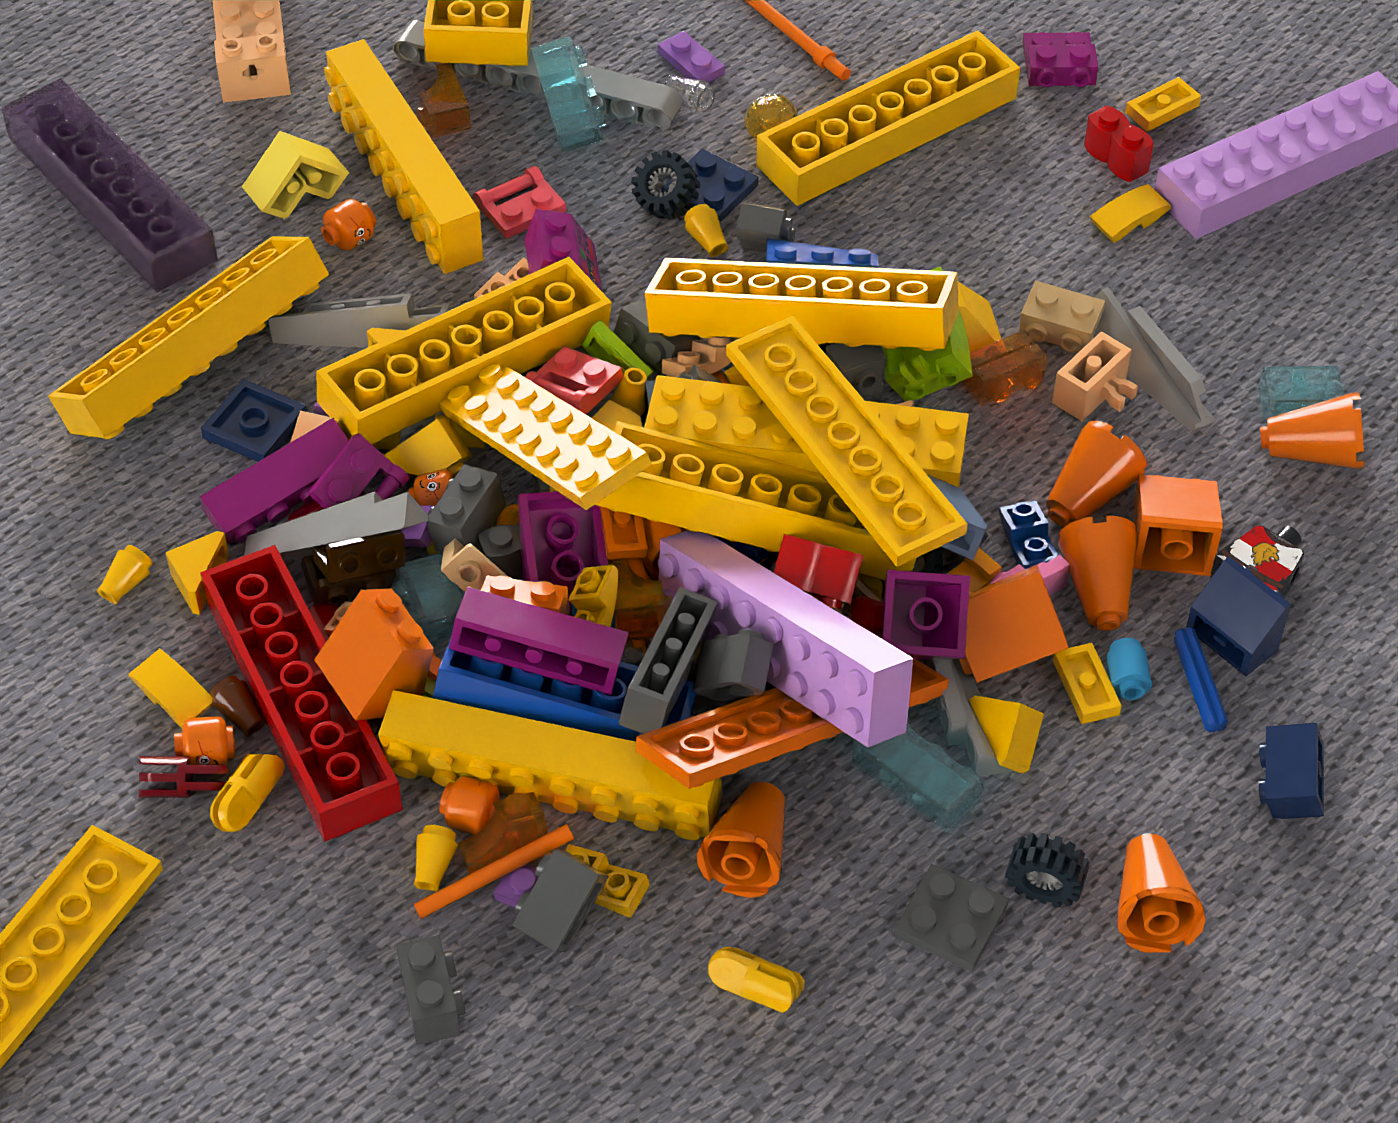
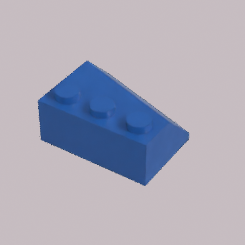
M767 238L765 263L878 268L879 266L877 254H873L866 249L845 250Z

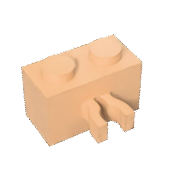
M1100 332L1057 372L1052 403L1080 421L1088 417L1105 399L1112 408L1120 412L1124 408L1125 397L1120 394L1132 400L1136 396L1138 385L1126 380L1132 349L1107 334Z

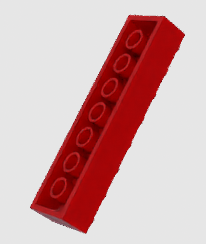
M276 545L200 572L206 602L324 842L402 811L399 782L367 720H355L314 660L326 641Z

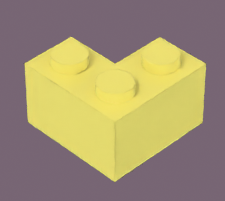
M279 131L242 185V188L262 212L285 219L290 216L305 192L325 199L332 198L349 174V171L329 148Z

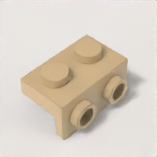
M1035 280L1021 312L1019 334L1025 335L1034 342L1046 341L1060 345L1068 352H1079L1092 340L1104 311L1105 301Z
M454 538L444 547L441 571L464 592H466L467 587L481 590L486 576H507L472 544H467L464 547Z

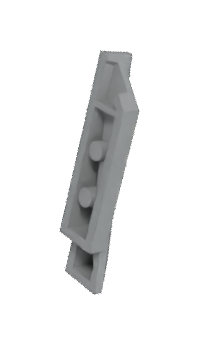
M1108 287L1102 289L1094 297L1104 300L1105 306L1092 340L1100 332H1103L1132 349L1127 375L1188 430L1193 432L1215 423L1214 416L1211 415L1199 398V395L1206 391L1202 377L1141 306L1128 310V313H1126Z
M408 293L303 304L295 307L294 314L272 316L268 319L273 343L368 348L367 330L371 328L408 330L450 311L451 305L441 304L414 308L413 295Z
M372 492L248 535L244 556L276 545L282 558L301 559L305 556L313 555V547L407 528L427 522L429 515L408 492L382 500L376 492Z
M959 659L924 660L926 666L949 679L948 688L942 691V696L935 698L948 746L965 743L974 777L1013 771L998 763L969 702V699L974 695L981 696L971 674L965 675Z

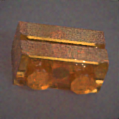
M1022 330L970 352L973 376L961 382L980 405L983 406L992 401L999 403L1006 400L1015 391L1022 388L1032 389L1039 385L1045 377L1047 357L1037 344H1034V340L1025 330Z

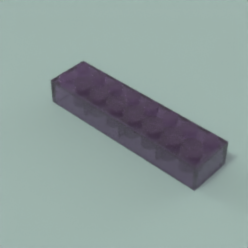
M61 78L1 107L8 137L14 145L157 293L218 261L212 229Z

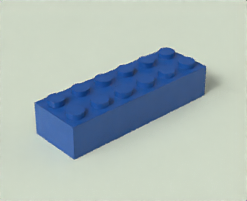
M449 641L438 670L433 699L636 742V736L642 735V733L618 725L627 689L639 666L621 661L612 693L609 695L449 649ZM686 681L665 726L690 718L696 693L692 692L694 682Z

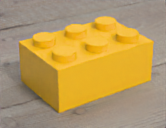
M428 0L423 28L426 62L528 66L533 28L532 0Z

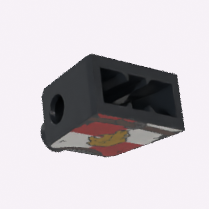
M1255 525L1215 555L1210 578H1212L1222 562L1230 556L1241 566L1250 569L1254 576L1272 590L1281 593L1285 598L1296 580L1302 565L1304 552L1301 548L1297 547L1301 543V536L1294 528L1284 526L1276 534L1262 525Z

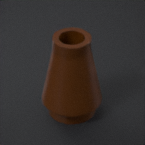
M232 675L222 679L211 689L212 706L238 727L246 737L251 736L265 726L266 722L260 715L246 681L239 680L237 676Z

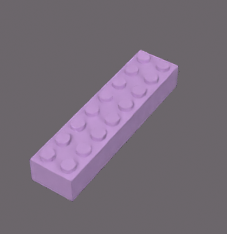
M1379 71L1160 167L1158 169L1155 191L1171 205V209L1168 212L1195 239H1198L1398 148V88Z
M688 530L660 539L657 603L661 613L666 614L679 587L716 600L718 603L707 640L714 639L715 635L718 634L735 635L741 629L762 633L764 635L763 640L774 644L766 680L768 683L866 747L906 733L913 658L710 534Z

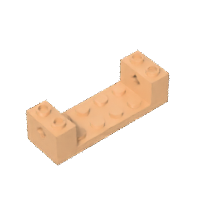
M212 0L216 40L214 41L215 56L223 103L291 95L280 0Z

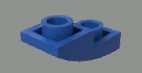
M1037 501L1019 502L1014 505L999 507L1002 526L1017 565L1020 564L1023 568L1027 569L1042 562L1047 563L1059 555L1048 536V521Z

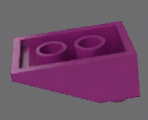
M558 491L519 494L522 580L531 582L546 581L553 585L567 586L568 598H570L576 585V580L582 573L583 568L608 565L600 506L593 505L585 510ZM569 601L570 616H572V603Z

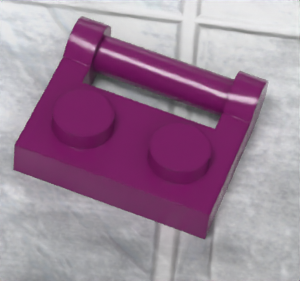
M358 433L351 437L307 494L326 509L357 498L375 474L379 472L385 477V480L375 492L382 500L390 498L398 487L403 488L410 477L402 468L394 465Z

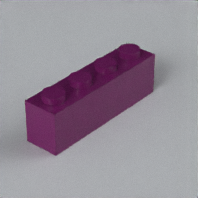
M331 418L201 495L202 510L216 531L225 533L227 545L235 540L237 543H242L246 541L248 535L257 532L256 528L268 521L270 523L280 521L289 514L291 507L301 501L304 503L312 501V497L307 493L349 440L334 418Z
M467 587L455 618L449 649L611 695L629 632Z

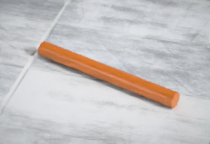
M565 824L414 903V907L420 918L423 919L572 841L574 837L568 825Z

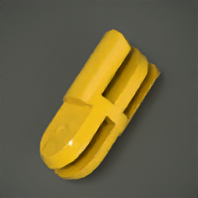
M247 753L212 802L210 818L214 826L223 832H237L247 826L283 775L285 768L283 760L277 755Z
M727 946L717 950L708 962V975L713 984L725 991L781 1013L788 1011L804 989L805 980L800 973L737 947Z

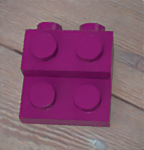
M1090 32L1023 33L1022 42L1028 86L1074 85L1083 87L1086 85H1096L1098 60L1095 44L1091 43Z

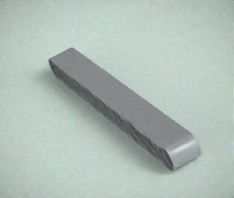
M410 21L393 45L395 56L403 62L404 60L413 61L411 64L433 70L435 68L443 69L442 72L463 78L466 76L473 77L475 81L496 86V84L503 85L505 89L523 94L533 93L536 94L535 97L553 102H567L566 105L587 111L590 109L597 110L599 114L621 119V117L630 119L629 122L647 127H661L662 131L670 127L683 103L680 93L670 86L533 50L529 52L528 66L426 62L423 21Z

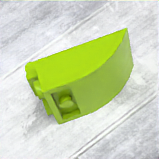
M939 266V267H936V268H934V269H932V270H929V271H943V270H942L941 266ZM960 310L945 349L924 351L915 347H899L895 349L882 347L886 357V367L884 368L885 381L904 401L921 399L925 395L948 386H953L973 376L969 344Z

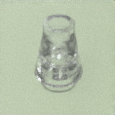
M671 75L664 84L680 93L683 100L682 105L692 113L697 111L701 113L707 112L714 103L715 91L707 81Z

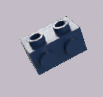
M1317 723L1266 726V743H1260L1259 745L1260 763L1262 768H1266L1265 779H1259L1261 804L1268 805L1272 818L1291 819L1324 816V743Z

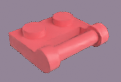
M537 166L525 169L523 175L490 190L483 188L473 194L475 204L506 239L527 230L536 209L566 212L565 201L546 182ZM532 186L533 190L500 205H495V202Z
M564 346L537 372L530 371L526 374L525 378L582 413L587 414L621 382L623 372L619 366Z

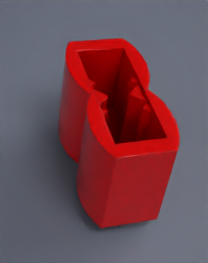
M1106 105L1088 115L1084 146L1094 158L1107 163L1109 169L1117 177L1127 182H1132L1149 172L1154 143L1148 133L1137 126L1131 125L1122 112L1111 106Z
M784 534L774 574L808 594L819 596L818 600L830 608L841 610L842 603L851 605L863 555Z

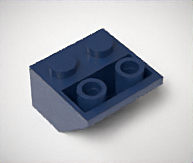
M1229 556L1222 562L1192 604L1186 628H1193L1199 640L1244 676H1248L1278 651L1291 604L1285 600L1281 593L1272 590L1254 576L1250 569L1241 566Z

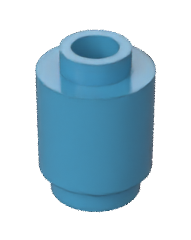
M1121 638L1114 641L1109 646V652L1106 655L1110 682L1118 697H1122L1125 700H1137L1144 696L1152 687L1147 652L1141 646V643L1134 638Z

